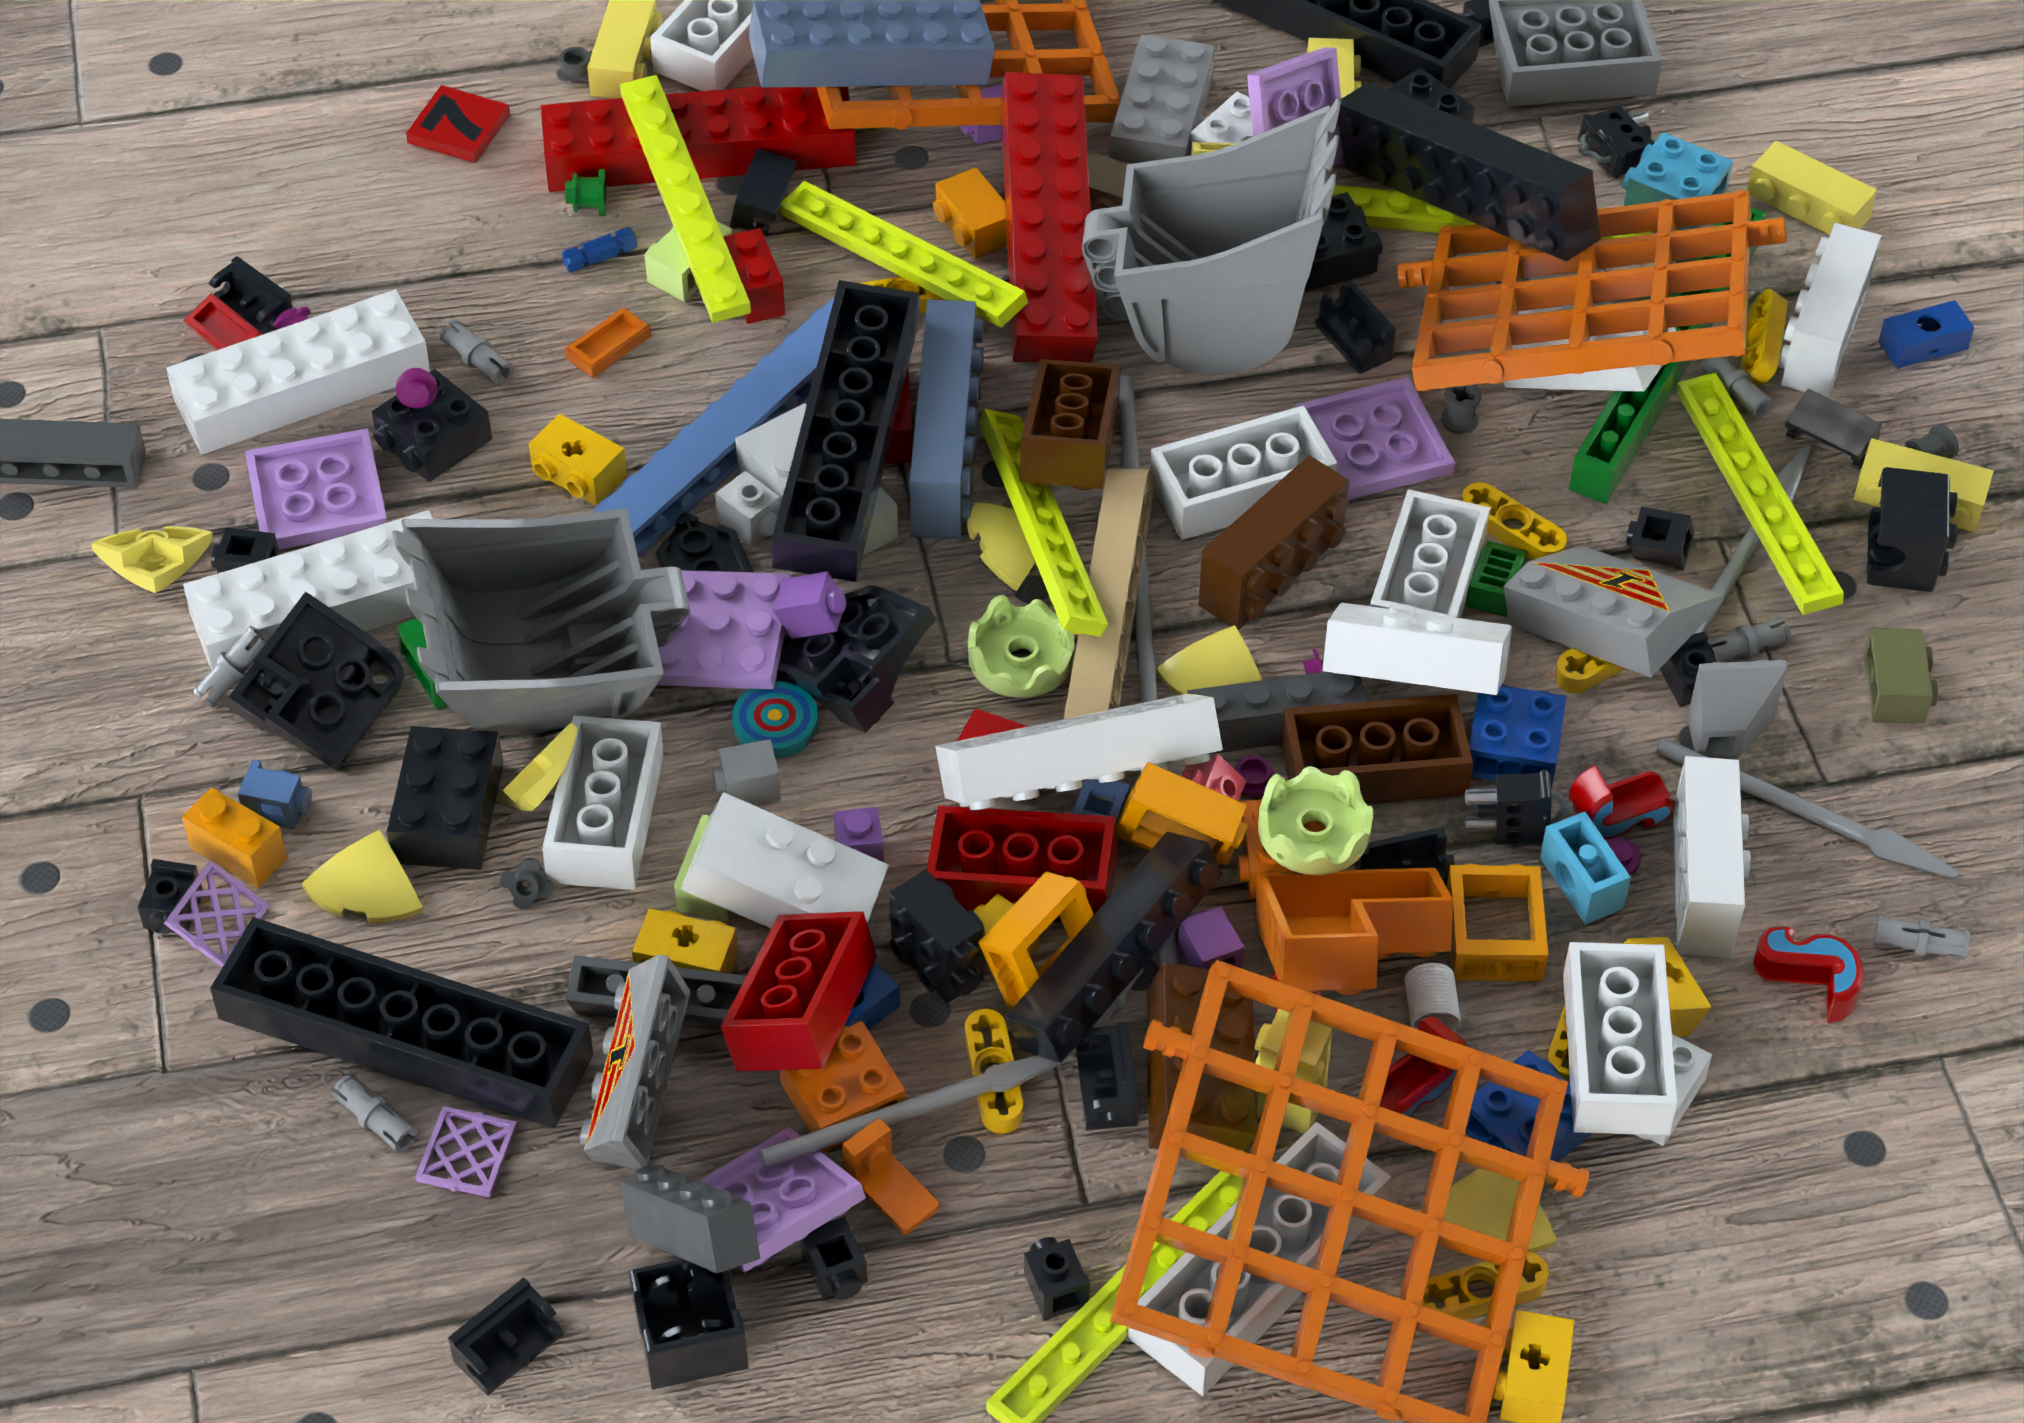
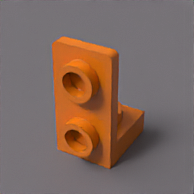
M877 1118L842 1144L844 1170L861 1183L865 1196L902 1234H909L939 1211V1201L892 1155L891 1129L880 1118Z

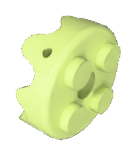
M1004 595L996 596L989 603L985 614L970 625L968 639L969 665L979 682L995 693L1014 698H1032L1043 695L1062 684L1073 668L1075 656L1074 634L1063 630L1057 614L1042 600L1034 599L1026 606L1016 607L1010 603L1008 597ZM1018 649H1026L1032 654L1028 657L1019 658L1013 656L1011 652Z
M1306 767L1299 775L1288 781H1285L1280 774H1275L1270 778L1259 808L1258 833L1263 847L1278 864L1291 871L1306 875L1332 874L1351 866L1358 861L1367 849L1371 836L1373 808L1372 806H1367L1364 802L1359 781L1352 772L1344 770L1339 775L1332 776L1321 772L1315 767ZM1309 821H1317L1322 823L1326 829L1320 832H1312L1307 830L1303 824Z

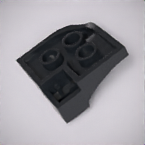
M866 585L859 590L844 594L846 608L842 613L837 632L794 639L788 636L783 641L776 675L791 684L800 686L812 698L834 713L839 721L864 733H867L894 704L891 695L903 666L919 640L937 620L929 607L875 585Z
M305 591L257 654L254 664L229 695L227 708L261 731H269L293 743L338 771L378 715L389 705L400 690L404 677L403 668L396 656L375 638ZM383 674L387 677L388 682L384 685H378L373 681V676Z

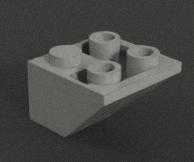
M1787 660L1699 664L1687 716L1694 751L1709 758L1740 757L1775 719L1788 669Z

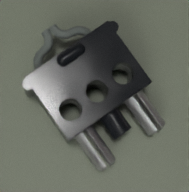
M1620 106L1595 115L1585 114L1583 116L1578 141L1583 147L1579 149V152L1583 157H1593L1611 177L1618 179L1621 174L1627 173L1630 167L1636 168L1645 147L1648 144L1653 145L1659 136L1651 139V129L1648 125H1645L1649 121L1646 112L1642 111L1629 115Z
M1546 770L1530 774L1495 775V789H1470L1465 791L1466 804L1478 805V816L1465 817V829L1467 832L1496 831L1497 844H1543L1546 826L1559 822L1565 813L1572 812L1573 804L1572 802L1565 801L1561 793L1551 791L1550 774ZM1552 798H1556L1562 806L1554 817H1551Z

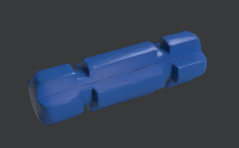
M625 227L615 231V236L609 233L582 243L580 249L577 246L566 249L562 252L563 264L568 272H575L585 268V263L591 266L618 256V251L620 250L622 253L634 250L637 247L635 233L630 227Z

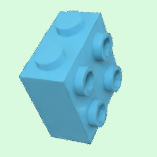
M1662 132L1653 145L1648 144L1645 147L1636 168L1630 167L1626 173L1622 188L1626 189L1624 206L1660 202L1665 199L1676 200L1724 194L1728 188L1733 160ZM1700 226L1683 227V228H1678V229H1680V230L1696 229V228H1699Z

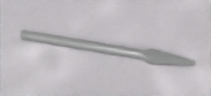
M1804 445L1776 475L1791 502L1794 499L1811 451L1809 445ZM1750 525L1711 590L1723 595L1724 601L1760 543V539L1752 525ZM1722 604L1693 634L1706 633Z
M1666 738L1661 739L1656 750L1657 754L1682 765L1685 756L1709 758ZM1740 771L1741 791L1870 847L1873 855L1879 859L1956 879L1959 876V872L1891 829L1883 828L1876 831Z
M1073 1051L1070 1052L1062 1063L1073 1058ZM1035 1056L993 1065L987 1068L984 1074L761 1149L759 1150V1159L762 1166L768 1168L847 1141L877 1118H880L887 1126H891L989 1091H1008L1062 1063L1041 1056Z

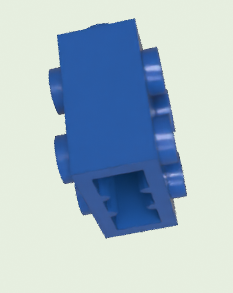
M1504 684L1501 685L1497 695L1478 693L1469 743L1473 761L1471 777L1495 781V775L1530 774L1546 770L1550 774L1552 790L1567 696L1547 691L1509 687Z
M1529 1049L1513 1062L1565 1080L1549 1061L1541 1060ZM1488 1082L1474 1094L1465 1133L1478 1141L1526 1157L1540 1099ZM1570 1083L1567 1085L1550 1160L1556 1162L1562 1160L1592 1134L1573 1132Z

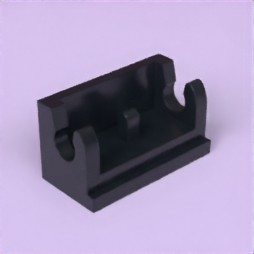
M756 148L735 200L730 228L737 229L739 227L745 230L761 228L763 234H767L770 226L757 222L753 217H760L763 220L775 222L785 192L795 171L797 161Z
M236 256L231 260L232 263L216 273L208 284L215 289L225 282L224 287L214 293L216 297L262 334L275 331L276 328L273 324L282 312L293 308L290 294Z
M1351 279L1341 284L1340 296L1336 302L1332 303V298L1328 293L1323 295L1320 301L1319 318L1315 319V326L1358 374H1362L1393 359L1396 328Z
M1808 388L1787 418L1785 427L1788 428L1786 435L1792 438L1800 431L1850 455L1851 459L1854 460L1852 467L1860 470L1863 466L1871 438L1879 440L1881 423Z
M1439 827L1369 842L1365 852L1355 862L1354 870L1436 868L1447 888L1450 865H1455L1453 855L1446 856L1447 835L1444 828Z
M1118 1023V1026L1091 1028L1082 1038L1083 1042L1088 1043L1076 1045V1059L1086 1130L1137 1126L1139 1099L1128 1023ZM1095 1040H1099V1041H1100V1042H1097V1043H1089V1042L1095 1041Z
M523 1277L448 1337L453 1362L488 1396L563 1335L562 1328L552 1318L556 1315V1312L530 1285V1282Z

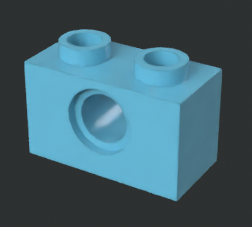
M1584 811L1546 826L1540 859L1584 924L1623 910L1631 877Z

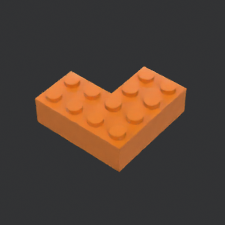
M1436 868L1341 870L1326 875H1306L1295 871L1257 872L1255 924L1279 982L1314 994L1321 990H1335L1341 994L1354 995L1361 993L1363 989H1377L1378 959L1388 958L1392 956V953H1411L1418 957H1432L1437 955V952H1451L1453 898Z

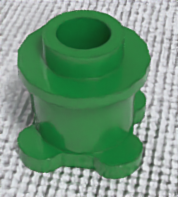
M599 169V177H578V173H573V181L565 182L566 204H573L574 212H578L579 208H599V216L606 215L607 188L605 169Z

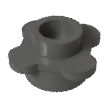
M570 47L562 51L557 58L558 64H560L557 78L561 81H588L587 67L592 54L581 47Z
M533 858L525 859L513 870L507 869L503 871L500 877L501 885L510 890L514 897V905L520 909L529 908L532 901L540 897H550L554 890L552 881L546 879L545 870L541 867L539 861ZM523 881H530L531 886L525 887Z

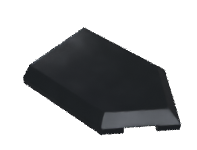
M686 512L680 515L675 523L676 528L667 540H663L656 551V558L660 567H679L685 571L753 572L736 530L722 525L716 528L700 522L697 516Z

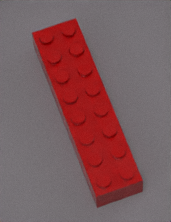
M1005 72L1000 103L1009 283L1024 290L1028 299V303L1010 319L1012 362H1039L1040 359L1092 363L1098 339L1095 287L1082 253L1085 219L1091 212L1083 75Z
M761 86L665 94L699 179L746 175L756 148L797 161L795 171L856 165L854 128L829 129L817 87L761 88ZM848 86L838 87L842 101H850ZM622 98L540 105L549 192L565 191V182L573 181V173H578V177H599V169H605L606 187L656 183Z

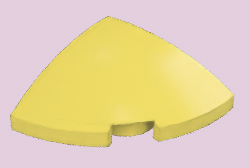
M975 502L967 519L969 537L971 540H974L977 534H979L981 538L979 545L983 551L980 558L999 579L1017 591L1035 564V560L1015 510L1000 505Z
M165 526L163 531L151 530L143 533L141 529H134L92 542V550L122 577L148 591L157 593L176 581L194 565L212 542L213 534L211 531L180 526Z
M1235 625L1191 644L1156 668V674L1160 680L1177 696L1187 694V690L1262 680L1252 655Z
M570 722L496 797L503 804L517 810L533 811L552 790L564 771L575 743L578 728Z
M380 829L337 853L302 883L303 889L315 903L328 912L342 918L345 916L344 909L357 915L366 914L368 923L394 922L424 912L410 880Z
M1478 1168L1451 1186L1443 1220L1505 1241L1519 1181ZM1540 1203L1528 1251L1533 1253L1550 1248L1557 1243V1238Z

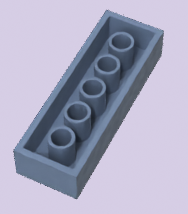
M754 0L748 36L761 88L988 85L995 51L980 0Z
M927 299L910 472L911 537L961 539L962 522L967 523V519L970 516L971 498H964V496L970 495V492L973 491L974 467H967V464H972L975 461L976 436H970V433H975V430H978L979 406H972V402L977 403L981 397V376H975V372L980 373V371H983L984 347L976 346V343H983L984 319L976 318V301Z

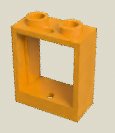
M1147 762L1127 797L1116 825L1117 837L1150 851L1167 831L1208 842L1218 865L1221 863L1227 866L1234 849L1239 847L1248 823L1241 821L1247 805Z
M1473 863L1450 865L1447 889L1453 898L1450 955L1451 969L1454 972L1455 980L1543 981L1548 960V944L1541 867L1524 866L1521 864H1511L1508 866H1485ZM1464 897L1527 898L1531 940L1467 939Z
M1046 871L978 942L1009 1010H1012L1094 916L1086 897V890L1080 881L1075 878L1064 877ZM1060 916L1069 938L1036 971L1027 948Z

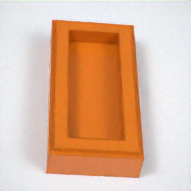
M622 307L564 348L565 357L590 377L594 378L652 336L651 326L625 307Z

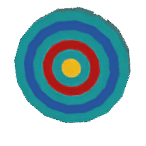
M784 681L775 682L774 689H748L738 697L732 709L733 733L740 745L771 739L775 758H784L802 751L808 746V741L814 735L815 737L818 731L817 705L812 696L800 686Z

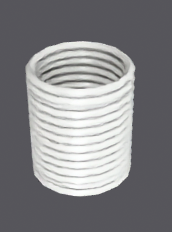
M1424 963L1409 970L1405 975L1404 982L1411 1027L1417 1029L1420 1020L1433 1016L1455 1031L1460 1026L1461 1015L1452 969L1440 963Z

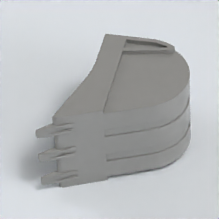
M1338 97L1331 108L1326 106L1232 146L1203 154L1127 164L1122 206L1097 209L1087 215L1084 226L1082 253L1102 309L1111 319L1129 320L1138 343L1152 359L1157 362L1166 361L1171 365L1196 373L1211 375L1234 374L1254 369L1269 362L1288 344L1294 331L1304 289L1309 279L1322 226L1326 221L1335 187L1336 174H1332L1331 177L1330 174L1338 146V136L1335 135L1333 138L1340 111L1341 98Z
M627 508L531 519H402L403 532L392 531L396 549L405 562L411 566L415 590L404 589L407 605L418 621L423 624L427 648L417 647L419 663L430 679L435 682L436 692L455 714H462L468 723L478 731L498 732L499 735L534 734L565 728L572 722L574 715L601 718L610 715V718L621 719L631 714L645 702L664 675L658 648L670 642L690 613L684 580L679 567L641 570Z

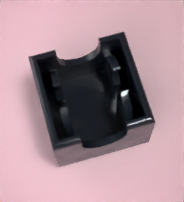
M1885 467L1882 470L1878 487H1881L1879 503L1881 508H1872L1868 521L1867 583L1874 586L1932 592L1937 577H1945L1947 573L1949 552L1946 551V548L1954 549L1957 524L1950 523V517L1953 518L1955 516L1957 492H1950V477L1948 474Z
M678 1259L628 1270L633 1305L652 1390L749 1369L745 1331L740 1310L736 1307L730 1269L715 1273L685 1259Z

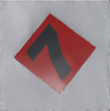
M441 85L406 132L407 143L476 163L510 116L509 104Z

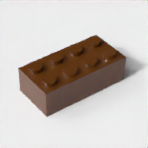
M1040 359L1021 437L1020 482L1032 483L1039 487L1063 485L1073 486L1079 490L1103 489L1119 411L1121 365Z
M1307 456L1202 550L1198 605L1230 627L1235 625L1237 630L1241 629L1249 620H1256L1272 599L1276 596L1284 595L1295 578L1303 571L1309 572L1328 548L1333 549L1342 541L1346 532L1344 521L1345 512L1349 505V500L1347 499L1349 480L1314 457Z
M1457 694L1283 709L1280 741L1288 780L1295 778L1306 767H1315L1321 772L1332 776L1339 775L1341 771L1347 770L1357 777L1361 795L1366 804L1464 796L1465 791L1469 790L1473 761Z
M1163 962L1147 991V1031L1154 1019L1162 1022L1164 1027L1170 1028L1174 1026L1180 1028L1182 1033L1191 1036L1209 970ZM1225 990L1209 1048L1255 1063L1252 999ZM1157 1049L1154 1051L1148 1050L1149 1148L1158 1150L1184 1059L1174 1055L1171 1058L1162 1055V1051ZM1202 1073L1186 1132L1246 1152L1257 1133L1256 1091Z

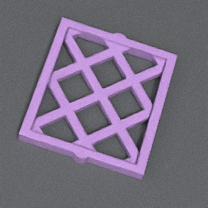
M210 860L164 924L188 941L192 948L198 949L219 966L223 967L246 929L243 915L255 914V918L261 919L270 905L244 886L241 880H236ZM213 874L218 875L227 882L230 888L216 889ZM206 877L209 890L196 891ZM231 894L234 909L220 911L217 896ZM238 894H242L252 901L255 907L241 908ZM210 897L213 911L199 913L196 898ZM189 900L192 913L178 915ZM236 916L238 931L224 932L221 917ZM214 918L217 933L203 934L200 919ZM193 920L196 935H192L180 926L179 921ZM239 937L228 952L226 938ZM219 939L221 954L218 955L205 945V941Z
M443 1106L416 1173V1182L448 1188L453 1192L462 1191L491 1198L516 1132L517 1122L484 1115L482 1112L473 1113ZM459 1118L471 1121L472 1123L457 1130L451 1119ZM446 1123L451 1133L440 1138ZM487 1124L501 1127L503 1130L488 1136L482 1126ZM476 1129L482 1140L467 1146L461 1136ZM505 1137L498 1152L493 1142ZM456 1140L461 1150L446 1157L440 1146ZM487 1146L493 1157L478 1164L472 1153ZM435 1151L440 1161L429 1166ZM466 1156L472 1167L457 1174L451 1163ZM494 1165L488 1180L482 1170ZM445 1167L451 1178L444 1179L430 1176V1174ZM477 1174L482 1185L477 1186L461 1181Z

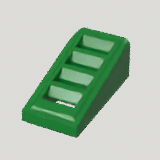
M1487 541L1471 578L1465 607L1506 617L1508 612L1504 588L1500 587H1503L1524 566L1528 551ZM1489 563H1490V564H1494V565H1498V566H1502V567H1506V568H1510L1511 570L1504 569V568H1500V567H1496V566H1493V565H1489Z
M417 618L397 625L398 629L396 630L401 656L434 706L439 710L446 708L447 704L436 692L435 682L430 679L419 663L417 647L427 648L423 624Z

